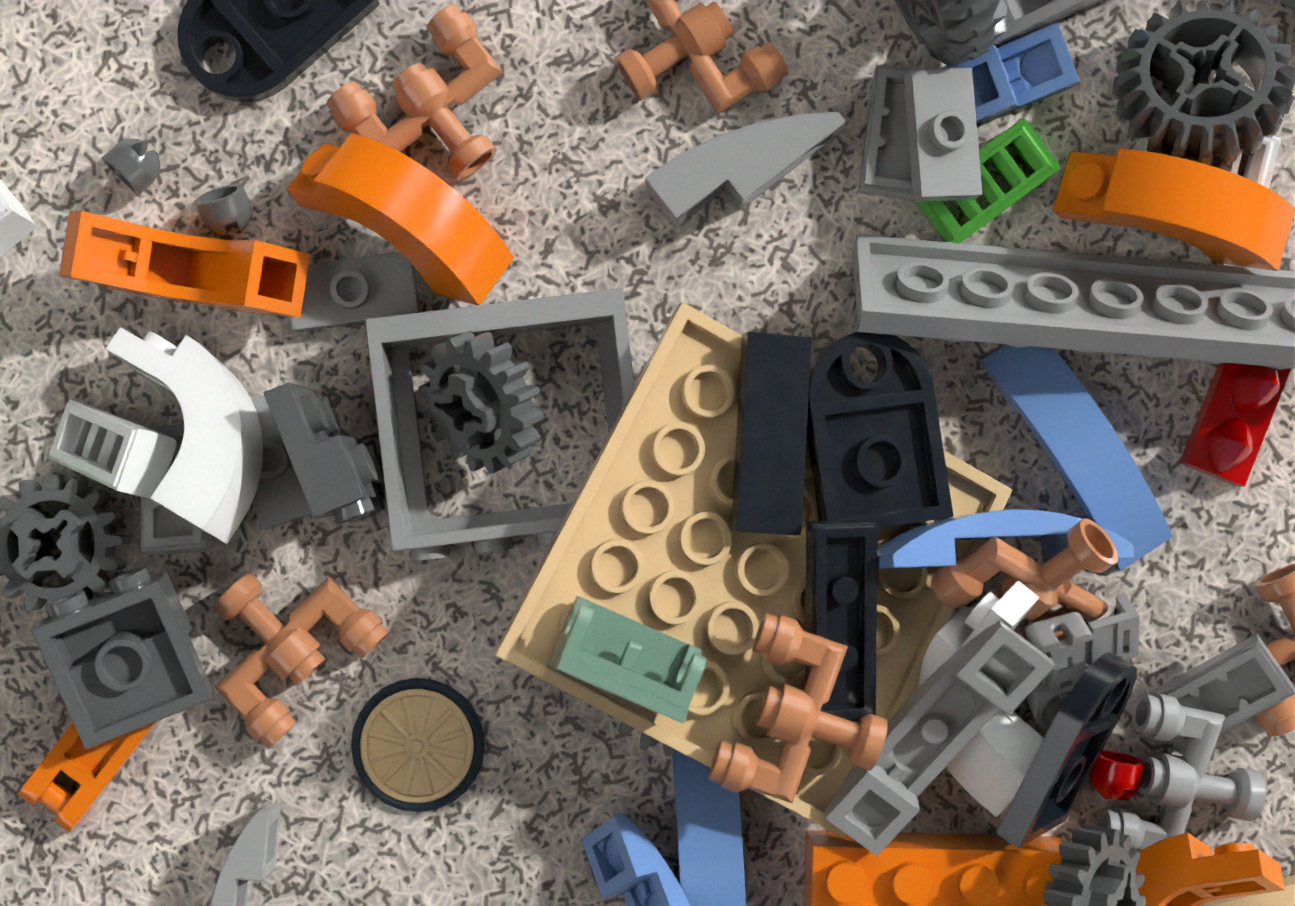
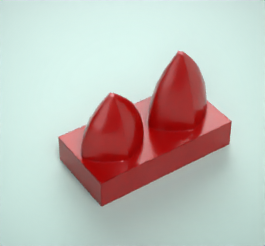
M1225 362L1218 364L1179 464L1234 486L1245 487L1291 369H1273L1261 365Z

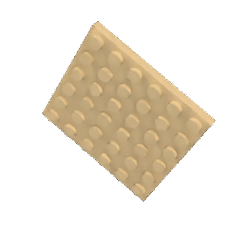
M681 302L675 308L493 654L709 768L720 741L730 744L737 742L749 746L759 759L777 765L785 742L767 736L766 728L756 725L757 712L768 686L780 689L782 684H787L804 690L805 665L796 661L780 665L765 660L764 655L753 652V644L765 613L777 617L781 614L797 620L802 630L806 631V521H819L807 435L801 536L731 532L742 335ZM944 451L954 517L1004 509L1013 489ZM936 520L877 528V548L901 533ZM989 539L955 540L956 557H967ZM939 567L877 569L876 716L887 719V723L916 691L926 651L935 635L950 621L955 609L943 604L931 586V578L938 573ZM576 596L583 597L659 632L702 649L700 655L707 658L689 705V712L684 724L547 665ZM811 736L808 743L811 752L793 803L760 792L757 793L845 838L846 834L825 819V810L854 766L848 756V749Z

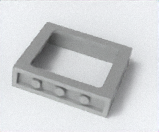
M623 288L365 319L392 551L410 549L411 561L450 557L448 544L474 541L475 554L513 549V536L537 534L538 546L551 545L572 503L438 519L431 515L427 500L411 353L419 345L446 342V340L468 331H472L474 336L485 332L492 333V336L582 325L590 326L597 334L608 432L610 433L635 386Z

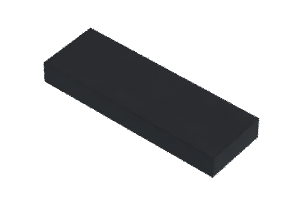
M746 332L742 334L731 532L801 536L812 337Z
M872 520L806 521V632L848 646L829 701L822 704L820 711L852 722H858L861 717L869 713L876 715L878 523ZM805 665V685L812 668Z

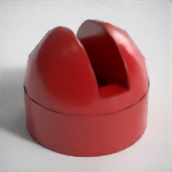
M1103 750L1091 772V783L1104 799L1128 800L1137 793L1142 784L1146 763L1142 759L1126 753Z

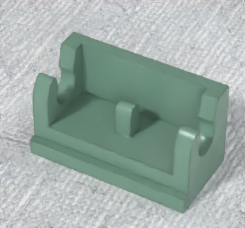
M576 596L547 665L684 724L689 712V705L703 674L707 658L700 655L702 649L659 632L583 597Z

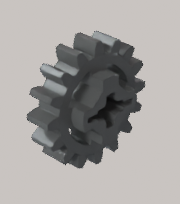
M468 331L433 347L430 350L433 359L423 363L421 366V370L430 379V382L419 386V393L430 399V407L424 410L423 414L427 419H436L439 425L434 434L436 441L448 439L451 443L450 457L455 461L467 455L469 470L474 472L486 467L488 473L492 474L527 458L530 455L528 447L538 443L541 438L536 429L531 425L544 419V413L538 408L533 407L531 398L541 393L539 386L526 385L523 378L529 369L528 364L522 362L514 365L510 360L512 346L507 342L494 348L492 333L489 332L474 336L472 331Z
M44 475L42 486L36 480H23L19 482V492L22 498L14 495L0 496V506L6 512L3 518L0 517V576L5 575L9 580L2 591V595L5 598L17 597L26 593L24 609L34 611L42 609L46 603L48 605L57 599L84 590L88 601L93 599L90 589L98 593L111 591L108 583L110 578L106 573L107 571L123 570L126 568L127 563L120 557L115 556V548L129 544L130 536L115 534L113 526L118 524L125 515L123 511L106 512L103 509L110 497L106 490H95L86 495L88 490L87 479L71 478L65 486L62 475ZM52 501H61L71 505L67 510H60L55 517L48 511H42L39 508L43 504ZM92 530H93L94 540H95L94 553L92 552V541H91V532H92ZM60 532L62 536L58 539L56 545L62 551V554L51 556L50 551L54 548L55 542L49 535ZM55 571L63 578L71 577L74 582L66 586H53L42 581L46 577H51Z
M1087 824L1086 829L1078 827L1072 829V843L1061 841L1059 844L1062 859L1060 865L1050 864L1048 870L1054 881H1047L1045 892H1043L1044 905L1145 906L1146 896H1141L1138 892V889L1145 882V875L1136 873V867L1141 856L1139 851L1130 850L1132 838L1129 835L1120 834L1118 829Z

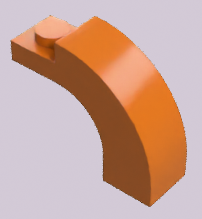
M351 133L341 146L323 143L318 150L311 153L302 164V170L286 188L299 206L351 219L380 235L411 262L437 295L478 306L483 302L514 259V256L487 220L449 184L405 154L361 135Z
M1119 148L1117 156L1070 151L1053 212L1060 218L1067 220L1130 227L1169 236L1200 249L1217 263L1278 271L1295 209L1274 191L1235 173L1170 155Z
M69 211L59 276L107 286L108 289L174 302L245 313L300 318L311 254L257 240H223L198 237L146 227L85 211Z
M1184 833L1155 842L1139 851L1141 857L1136 867V873L1144 874L1145 882L1138 889L1139 895L1146 896L1145 906H1200L1219 899L1285 890L1281 864L1260 849H1255L1253 844L1228 843L1219 845L1214 848L1213 855L1211 847L1191 834Z

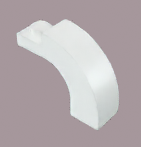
M120 327L106 349L134 371L173 392L183 413L184 434L181 448L172 466L150 498L228 544L251 506L261 476L263 439L259 418L253 402L235 375L191 337L186 335L177 348L151 331H148L142 340Z
M1018 580L1001 599L989 592L973 611L964 606L935 635L923 659L919 687L954 653L996 622L1001 621L1014 630L1040 597ZM999 709L946 767L959 784L997 818L1013 800L1044 738L1025 723L1014 711L1008 715Z

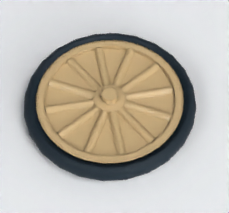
M422 678L397 681L382 688L373 695L359 712L353 727L351 741L353 764L360 780L369 792L389 806L412 812L437 810L454 802L464 794L478 775L483 762L485 746L481 722L475 709L467 699L449 685L436 680Z

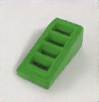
M1022 118L979 150L982 194L990 204L986 209L982 210L975 199L955 200L969 219L967 223L960 226L942 201L914 202L943 242L961 243L1061 169L1057 160L1026 119ZM1010 145L1013 147L1032 173L1031 176L1026 178L1005 148ZM989 160L993 162L1012 188L1006 194L1003 193L983 166Z

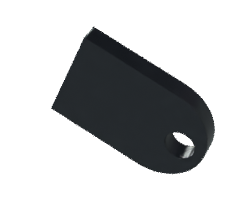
M188 0L178 22V47L187 69L212 93L231 101H260L274 96L286 88L377 8L380 3L378 0ZM220 42L233 45L236 57L232 67L221 74L207 72L204 66L206 51L212 45Z
M855 332L827 345L810 364L807 440L819 521L872 520L878 523L877 528L954 517L935 390L930 371L922 357L907 342L890 334ZM856 347L868 349L877 360L878 371L870 383L857 380L850 371L849 358Z
M1107 652L1095 660L1084 672L1054 718L996 832L997 835L1019 849L1066 821L1126 707L1137 677L1135 666L1115 654Z

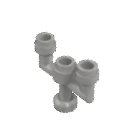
M1159 693L1152 695L1142 694L1137 698L1132 713V723L1136 732L1145 734L1148 738L1161 741H1169L1176 736L1189 738L1183 756L1158 752L1153 757L1146 756L1142 759L1146 766L1143 781L1138 791L1141 795H1146L1151 803L1165 806L1160 821L1157 823L1141 820L1134 811L1115 807L1112 810L1101 809L1095 818L1094 825L1118 829L1120 834L1129 835L1132 838L1130 850H1142L1155 842L1171 836L1184 834L1192 812L1191 806L1194 798L1223 803L1228 815L1233 819L1248 822L1256 820L1264 808L1266 785L1260 772L1245 768H1236L1226 778L1203 774L1209 765L1225 720V715L1181 706L1173 696Z

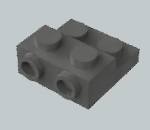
M289 382L263 392L313 518L334 516L338 525L347 521L352 523L385 510L381 499L385 496L380 486V483L384 482L382 458L374 445L366 448L360 438L343 435L333 436L334 433L341 431V426L335 409L327 396L318 398L315 390Z
M146 566L139 567L111 579L108 583L112 592L88 601L84 590L57 599L45 607L49 616L43 618L31 630L85 750L209 701L214 694L188 635L192 627L167 571L150 576Z

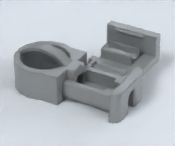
M1126 594L1116 596L1114 616L1088 622V626L1080 613L1071 612L1032 623L1025 629L1030 643L1052 659L1055 667L1025 698L1038 725L1044 729L1049 730L1060 707L1068 696L1066 695L1060 699L1059 694L1072 690L1080 677L1088 669L1086 664L1091 666L1095 660L1107 652H1111L1123 660L1138 657L1140 616ZM1063 631V640L1059 641L1054 632Z

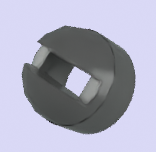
M125 139L112 147L102 157V160L134 193L140 195L154 182L159 174L161 164L159 154L154 150L146 152L148 143L143 140Z
M230 184L213 189L199 196L194 202L201 220L207 229L217 235L229 236L225 226L227 224L236 222L240 231H243L250 222L252 214L251 205L242 184Z

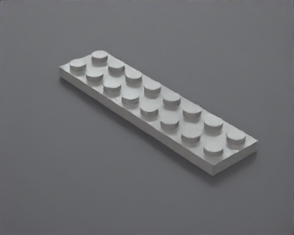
M856 235L853 266L858 332L938 338L948 342L974 341L998 343L1017 348L1034 346L1070 349L1079 353L1105 352L1129 354L1148 359L1165 357L1201 360L1210 364L1225 362L1261 365L1273 369L1295 368V271H1272L1239 266Z

